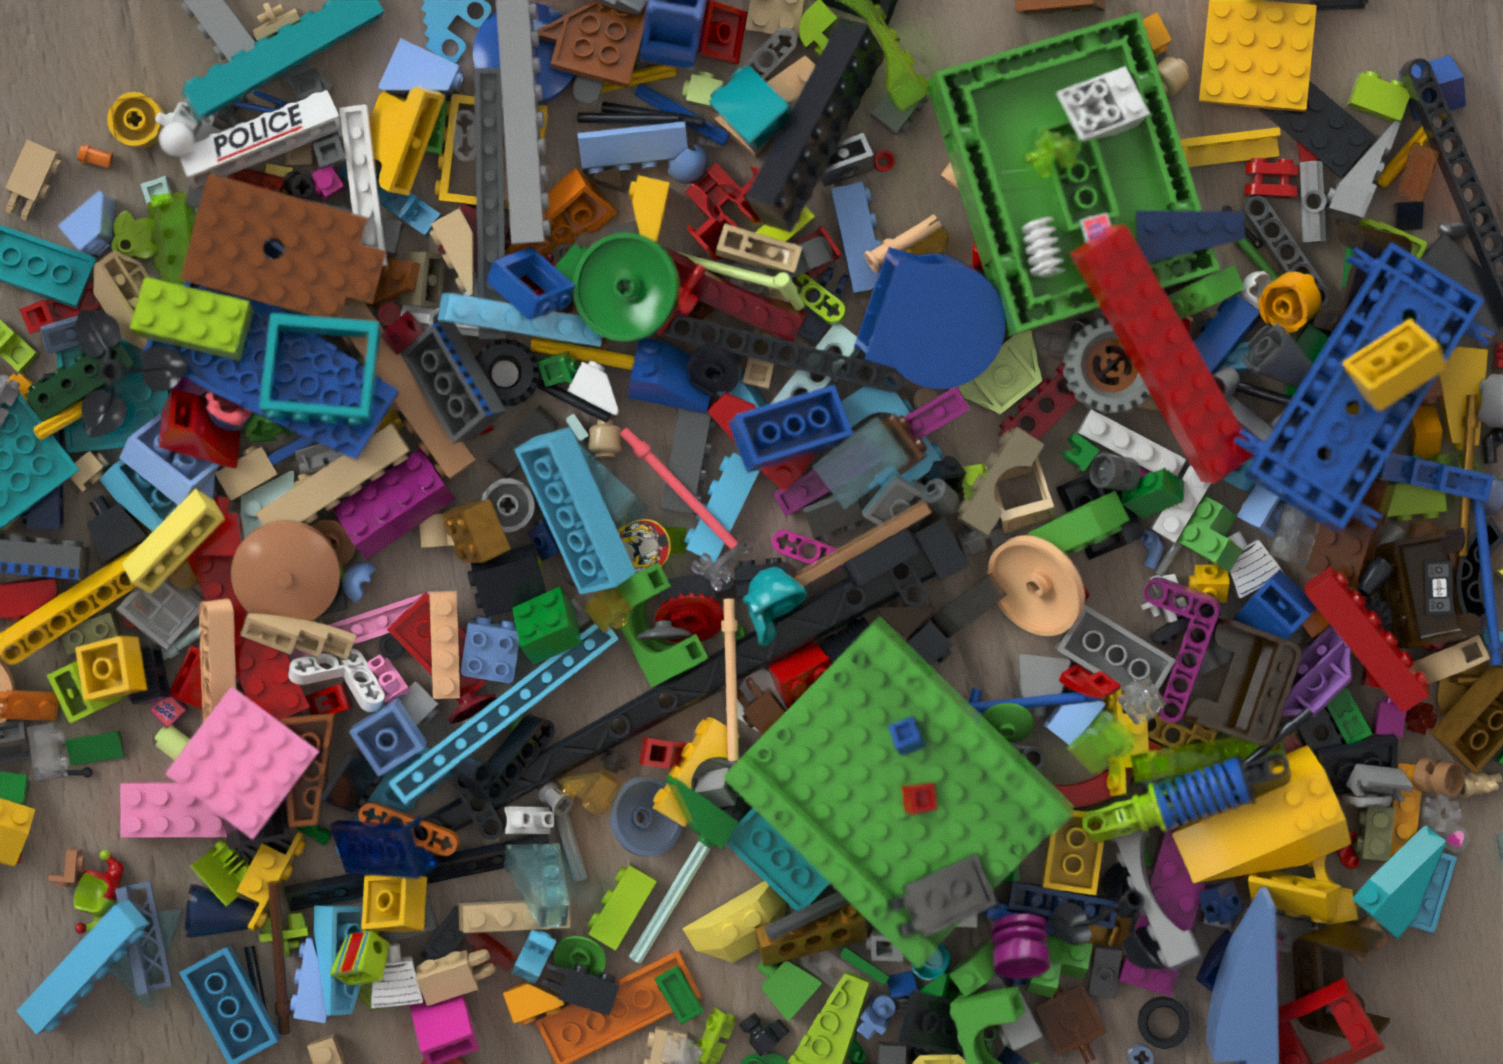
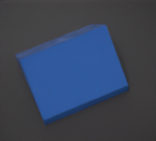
M1451 55L1429 61L1450 111L1465 107L1464 76ZM1418 65L1412 67V74L1416 78H1419L1421 75V69ZM1400 70V71H1399V74H1400L1402 83H1404V81H1403V79H1402V75H1401V70ZM1427 89L1422 93V98L1426 103H1429L1432 98L1430 91ZM1409 98L1408 103L1414 122L1419 121L1420 119L1413 102Z

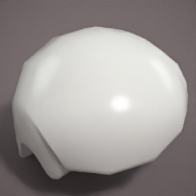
M1256 271L1247 275L1243 281L1245 289L1241 291V298L1259 310V297L1264 288L1273 282L1270 275L1264 271Z

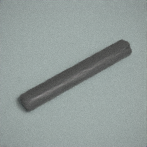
M838 891L768 924L765 927V933L770 940H775L850 904V902Z

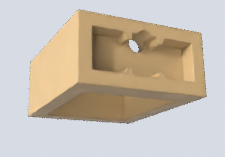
M1036 457L1031 467L1025 469L1012 467L1006 470L997 480L999 482L1033 472L1042 499L1041 501L1004 510L996 485L995 500L1002 511L999 520L1003 533L1055 519L1054 505L1038 457Z

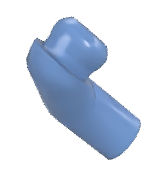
M1145 530V536L1141 537V541L1148 551L1144 565L1156 570L1164 550V545L1157 533L1152 530Z

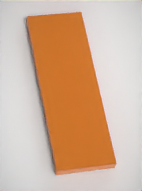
M679 949L616 980L620 982L610 1016L569 1003L561 1007L560 1012L549 1016L545 1015L535 1020L555 1063L570 1064L673 1013L654 978L675 965L679 966L697 999H702L701 993Z

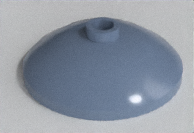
M650 776L631 779L624 783L613 797L610 807V824L613 834L620 845L634 855L653 857L663 854L677 842L683 826L678 825L652 808L655 804L653 799L659 789H664L667 784L661 779ZM637 813L640 815V822L636 820Z

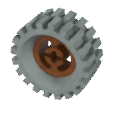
M1101 319L1085 326L1069 342L1066 348L1068 349L1067 353L1063 358V363H1065L1063 375L1067 378L1068 384L1066 385L1069 391L1072 390L1075 394L1074 398L1078 402L1086 404L1085 407L1102 413H1117L1140 405L1147 396L1151 395L1107 319ZM1109 346L1122 350L1129 360L1127 375L1123 373L1125 368L1124 360L1119 361L1114 366L1115 372L1111 370L1103 375L1105 378H1115L1117 380L1116 385H1106L1100 382L1092 368L1094 357L1099 359L1097 364L1099 372L1108 366L1106 360L1110 362L1119 357L1118 354H1107L1105 352V348Z

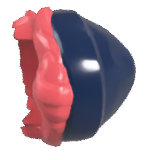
M211 392L205 395L209 417L218 427L228 431L243 429L249 424L253 412Z

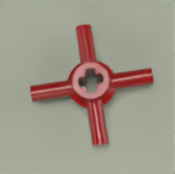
M698 263L684 285H679V296L674 312L666 324L655 333L662 336L677 313L686 317L694 308L698 297L691 292L707 269Z

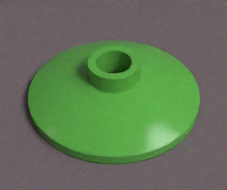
M997 704L988 708L982 715L1009 743L1026 738L1034 728V718L1031 712L1018 704Z
M581 936L567 937L561 940L555 947L553 958L557 965L569 968V966L575 967L576 963L590 967V972L600 975L605 969V952L596 942L589 938Z

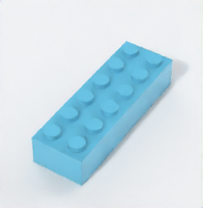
M571 427L535 436L514 449L579 594L616 587L636 574Z

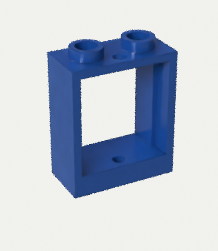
M532 247L495 260L487 282L530 321L567 307L571 302V295L575 287L571 281ZM527 275L547 294L538 297L518 278Z

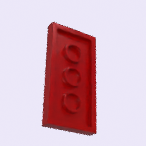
M425 592L387 627V630L432 675L430 595ZM458 625L461 698L471 692L474 694L488 680L467 677L461 674L466 632ZM454 698L460 704V698Z

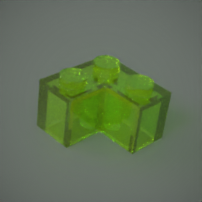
M1103 711L1066 749L1090 773L1094 774L1096 771L1100 773L1109 765L1110 761L1108 759L1112 755L1116 758L1120 755L1122 757L1126 756L1134 748L1133 743L1137 739L1113 715Z

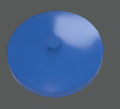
M536 3L538 18L533 20L534 31L563 17V15L551 7ZM497 11L483 22L476 34L473 45L475 68H500ZM539 40V47H535L536 58H540L541 74H537V85L542 86L543 100L539 101V104L557 98L571 85L576 77L575 74L550 68L556 44Z

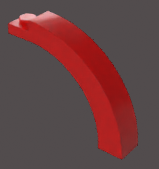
M1148 740L1149 763L1151 765L1161 745ZM1148 767L1125 768L1126 788L1132 784L1131 779L1134 773L1142 775ZM1109 768L1097 776L1078 783L1052 784L1074 805L1073 808L1092 805L1113 797L1110 795V790L1107 786Z

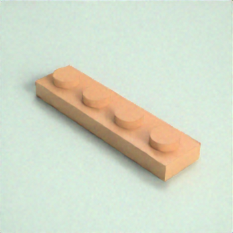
M457 591L430 592L433 699L460 698Z

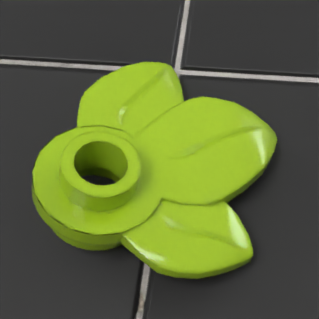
M124 210L113 223L115 237L111 242V250H116L130 258L134 256L145 260L153 257L159 251L158 246L151 241L156 231V221L151 218H141L134 221L130 212ZM126 241L129 243L130 248L123 250L120 243Z

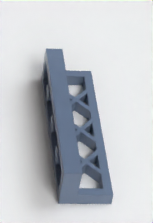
M151 880L115 889L118 903L129 900L134 907L140 910L141 915L145 913L153 920V926L149 933L144 930L142 931L145 936L143 942L140 939L135 944H130L127 947L137 995L173 986ZM146 888L148 899L143 907L133 901L131 890ZM148 904H149V906H150L151 912L148 911V910H146V907L148 906ZM154 930H155L156 938L151 935ZM148 939L158 945L159 952L154 959L144 953L143 947ZM159 957L161 958L162 965L157 962ZM146 960L151 963L149 967H147ZM154 965L163 970L165 982L151 984L149 972Z

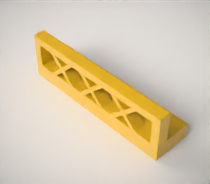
M1280 127L1180 139L1188 168L1251 161V158H1277L1280 156L1277 138L1281 134Z

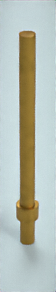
M1466 395L1465 416H1462V427H1465L1462 469L1473 471L1475 427L1478 428L1479 417H1476L1477 395ZM1460 496L1458 528H1464L1466 540L1464 547L1457 552L1459 556H1468L1471 498Z

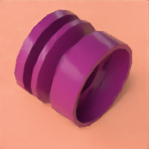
M1014 914L999 918L991 924L992 945L995 947L993 950L994 972L997 975L1005 978L1025 979L1042 975L1050 969L1049 948L1046 946L1048 943L1046 920L1036 915Z

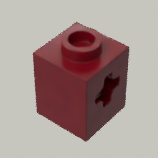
M406 311L381 333V338L398 355L426 330L409 311Z

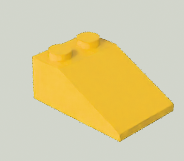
M638 175L637 182H631L628 196L633 203L640 235L646 236L658 243L670 192V182Z

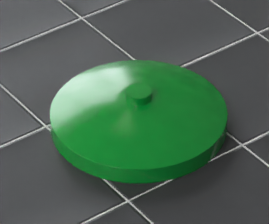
M615 233L595 242L579 260L573 278V284L575 285L573 289L574 302L583 321L597 334L616 341H637L647 338L660 330L673 314L679 296L678 272L669 253L656 241L635 233Z

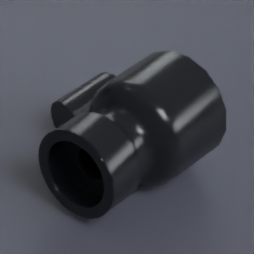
M755 1012L738 1025L744 1033L750 1035L749 1043L759 1056L769 1051L790 1032L781 1019L763 1026L761 1019Z

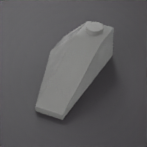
M1397 120L1392 122L1335 185L1334 189L1329 188L1325 196L1327 203L1325 211L1353 223L1364 217L1377 187L1372 182L1376 181L1383 171L1385 164L1382 158L1388 155L1401 122Z

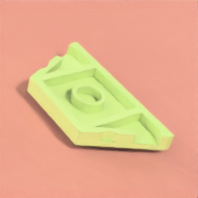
M1032 330L1012 336L1001 345L997 356L983 373L970 382L958 386L963 397L997 414H1001L1042 382Z

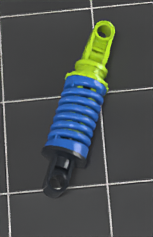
M1272 754L1245 763L1241 755H1238L1236 758L1224 761L1222 766L1218 763L1214 764L1213 771L1210 767H1205L1203 769L1204 776L1200 770L1193 772L1194 779L1190 773H1185L1183 776L1184 782L1180 776H1176L1173 779L1174 786L1168 779L1162 783L1148 784V793L1146 795L1138 796L1136 794L1132 796L1131 800L1117 802L1108 807L1091 811L1084 816L1082 825L1088 838L1095 843H1102L1119 836L1130 835L1141 829L1143 832L1149 831V828L1155 825H1159L1163 832H1167L1178 827L1180 822L1186 825L1190 822V819L1196 822L1200 819V816L1208 818L1210 813L1218 815L1220 810L1227 812L1230 808L1229 804L1233 809H1237L1240 804L1255 805L1256 793L1284 786L1291 780L1292 771L1289 762L1282 754ZM1275 767H1284L1281 773H1272ZM1096 823H1101V824H1103L1102 827H1101L1099 830H1097V831H1092V830H1091V827H1092L1094 824H1096Z

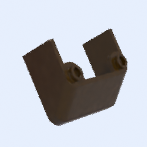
M1341 923L1299 935L1292 944L1296 1000L1343 978L1342 953L1366 958L1382 940L1384 932ZM1355 993L1365 1011V1003L1362 997ZM1327 1004L1298 1017L1299 1022L1309 1030L1347 1039ZM1366 1013L1376 1032L1380 1035L1389 1025L1390 1018Z

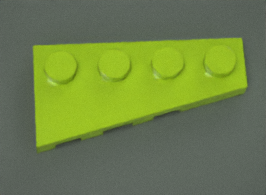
M848 971L844 973L828 998L827 1003L815 1018L811 1028L804 1035L799 1043L800 1045L788 1060V1063L844 1064L872 981Z

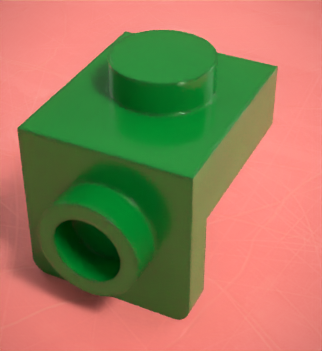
M569 351L537 361L546 387L565 381L567 384L571 383L579 370L575 358H571Z

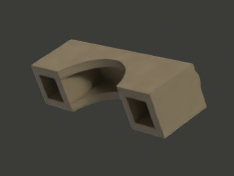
M1018 427L1004 432L999 440L1001 447L998 452H993L985 463L987 470L983 476L979 475L971 486V489L974 491L969 499H963L957 509L959 515L956 520L981 536H989L1002 514L995 500V486L999 477L1012 467L1024 469L1031 467L1044 446L1043 443Z

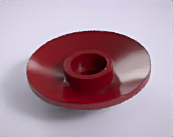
M473 692L464 695L459 699L461 705L448 718L449 723H458L472 717L497 699L496 695L484 694L475 697Z

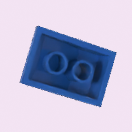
M647 338L639 340L630 378L628 398L707 413L710 395L699 391L691 384L690 375L686 370L690 358L689 354L666 342ZM710 367V372L714 373L715 368Z

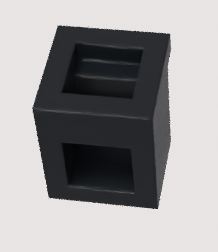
M945 456L942 460L933 462L928 477L923 478L922 483L926 486L933 479H942L958 494L966 471L956 458Z

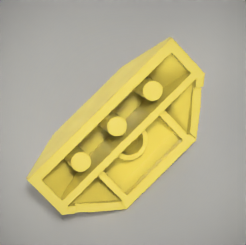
M764 881L683 928V931L695 951L734 963L758 949L755 927L783 918L787 902Z

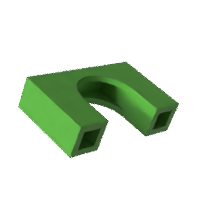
M659 563L635 574L618 586L602 592L651 687L708 658L696 634L676 644H669L662 640L637 639V635L651 629L646 617V606L649 599L655 594L671 587Z
M1018 986L970 993L966 997L964 994L959 995L950 1004V1013L957 1026L958 1041L964 1050L965 1064H1003L994 1059L986 1049L983 1033L986 1026L1016 1022L1025 1013Z

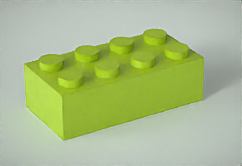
M145 277L130 329L136 337L240 361L254 309L249 301Z

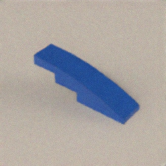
M1391 452L1378 473L1379 478L1486 502L1489 500L1494 479L1493 475Z

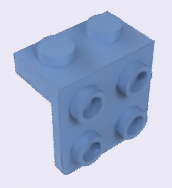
M476 615L475 618H470L466 632L461 674L467 677L511 683L515 675L519 649L515 621L503 619L502 623L491 621V617L486 618L484 615Z

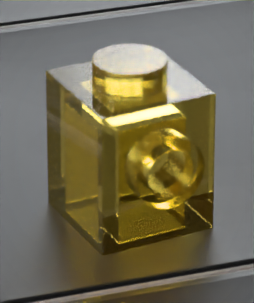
M613 587L597 592L583 610L605 633L613 628L618 630L628 621L626 616L633 608Z

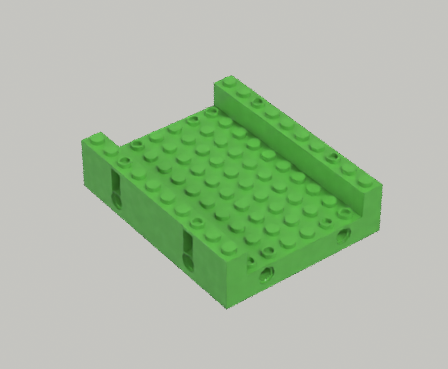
M1140 12L935 72L925 82L986 279L996 289L1004 307L1006 320L1005 338L1101 308L1070 253L1086 243L1080 220L1107 213L1110 225H1126L1136 241L1137 211H1202ZM1126 67L1149 115L1137 127L1117 135L1080 141L1057 92ZM1052 217L1054 220L1049 222L1047 226L1056 227V231L1049 235L1059 240L1052 244V248L1061 249L1059 253L1054 255V258L1063 259V262L1056 267L1057 269H1065V272L1049 277L1032 276L1030 271L1036 266L1028 264V260L1033 256L1027 255L1026 249L1031 245L1024 244L1023 240L1028 235L1021 233V228L1034 220ZM1213 247L1148 263L1162 289L1200 279L1220 270Z
M880 616L723 776L764 819L917 968L937 950L939 943L961 921L926 937L922 936L920 931L908 937L900 936L896 926L910 921V915L906 907L896 912L894 910L890 911L886 900L905 894L902 885L973 853L978 854L993 890L1049 833L1053 835L1071 817L1074 806ZM914 716L926 746L901 756L895 748L888 726ZM933 782L937 810L917 814L905 813L901 786Z

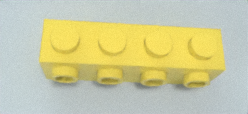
M195 489L122 563L131 582L151 594L224 520L215 501Z

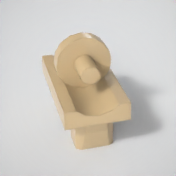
M267 2L263 4L266 12L257 17L260 23L268 19L270 21L253 29V34L257 41L264 37L270 39L276 36L275 32L284 25L290 23L293 26L299 23L300 16L296 8L276 17V15L284 12L282 5L271 8Z

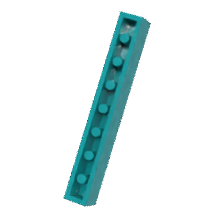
M329 0L322 5L323 9L314 13L312 10L301 16L299 23L293 26L289 23L278 29L276 36L270 39L264 37L254 43L255 48L248 52L241 50L235 53L230 58L232 61L225 65L218 63L212 66L204 77L200 79L198 76L191 78L184 83L185 87L182 90V96L198 122L379 20L383 16L384 9L378 0Z

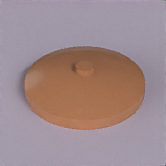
M278 520L257 527L242 540L233 558L231 580L235 595L250 614L277 615L312 621L325 612L336 596L340 581V564L333 546L318 530L301 522Z

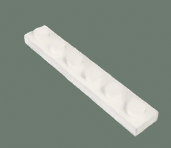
M368 105L341 107L340 116L352 212L367 217L360 244L386 251ZM385 255L383 266H388L387 255Z

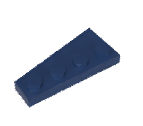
M1136 212V243L1147 263L1245 239L1244 212Z

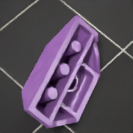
M1331 625L1301 654V660L1282 716L1295 717L1307 706L1314 713L1311 717H1315L1352 680L1351 649Z

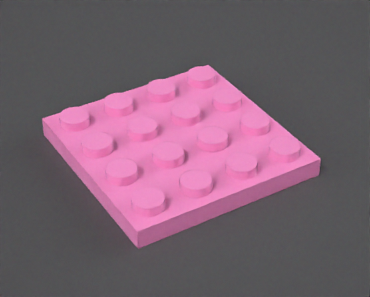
M231 686L165 774L250 838L254 839L319 751Z

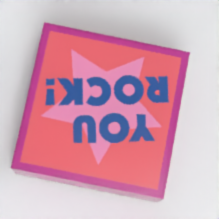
M171 696V698L157 701L149 711L166 728H169L187 709L175 697Z

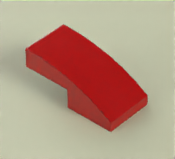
M1079 664L1062 672L1059 678V682L1068 688L1095 698H1106L1121 688L1120 683L1100 670L1095 674H1091Z

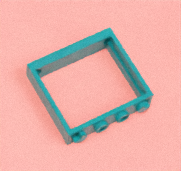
M271 313L259 407L262 413L267 415L266 417L275 418L276 420H281L283 416H288L300 422H309L310 418L320 419V422L326 424H336L337 420L348 421L347 424L352 426L372 423L382 333L379 322ZM279 331L369 338L361 408L271 401Z

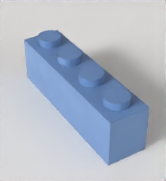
M862 181L831 188L830 192L853 295L873 291L879 272L875 273L869 267L865 260L864 252L867 250L871 252L882 244L881 240H875L873 229H878L875 214L869 213L867 203H872L869 187L864 188Z

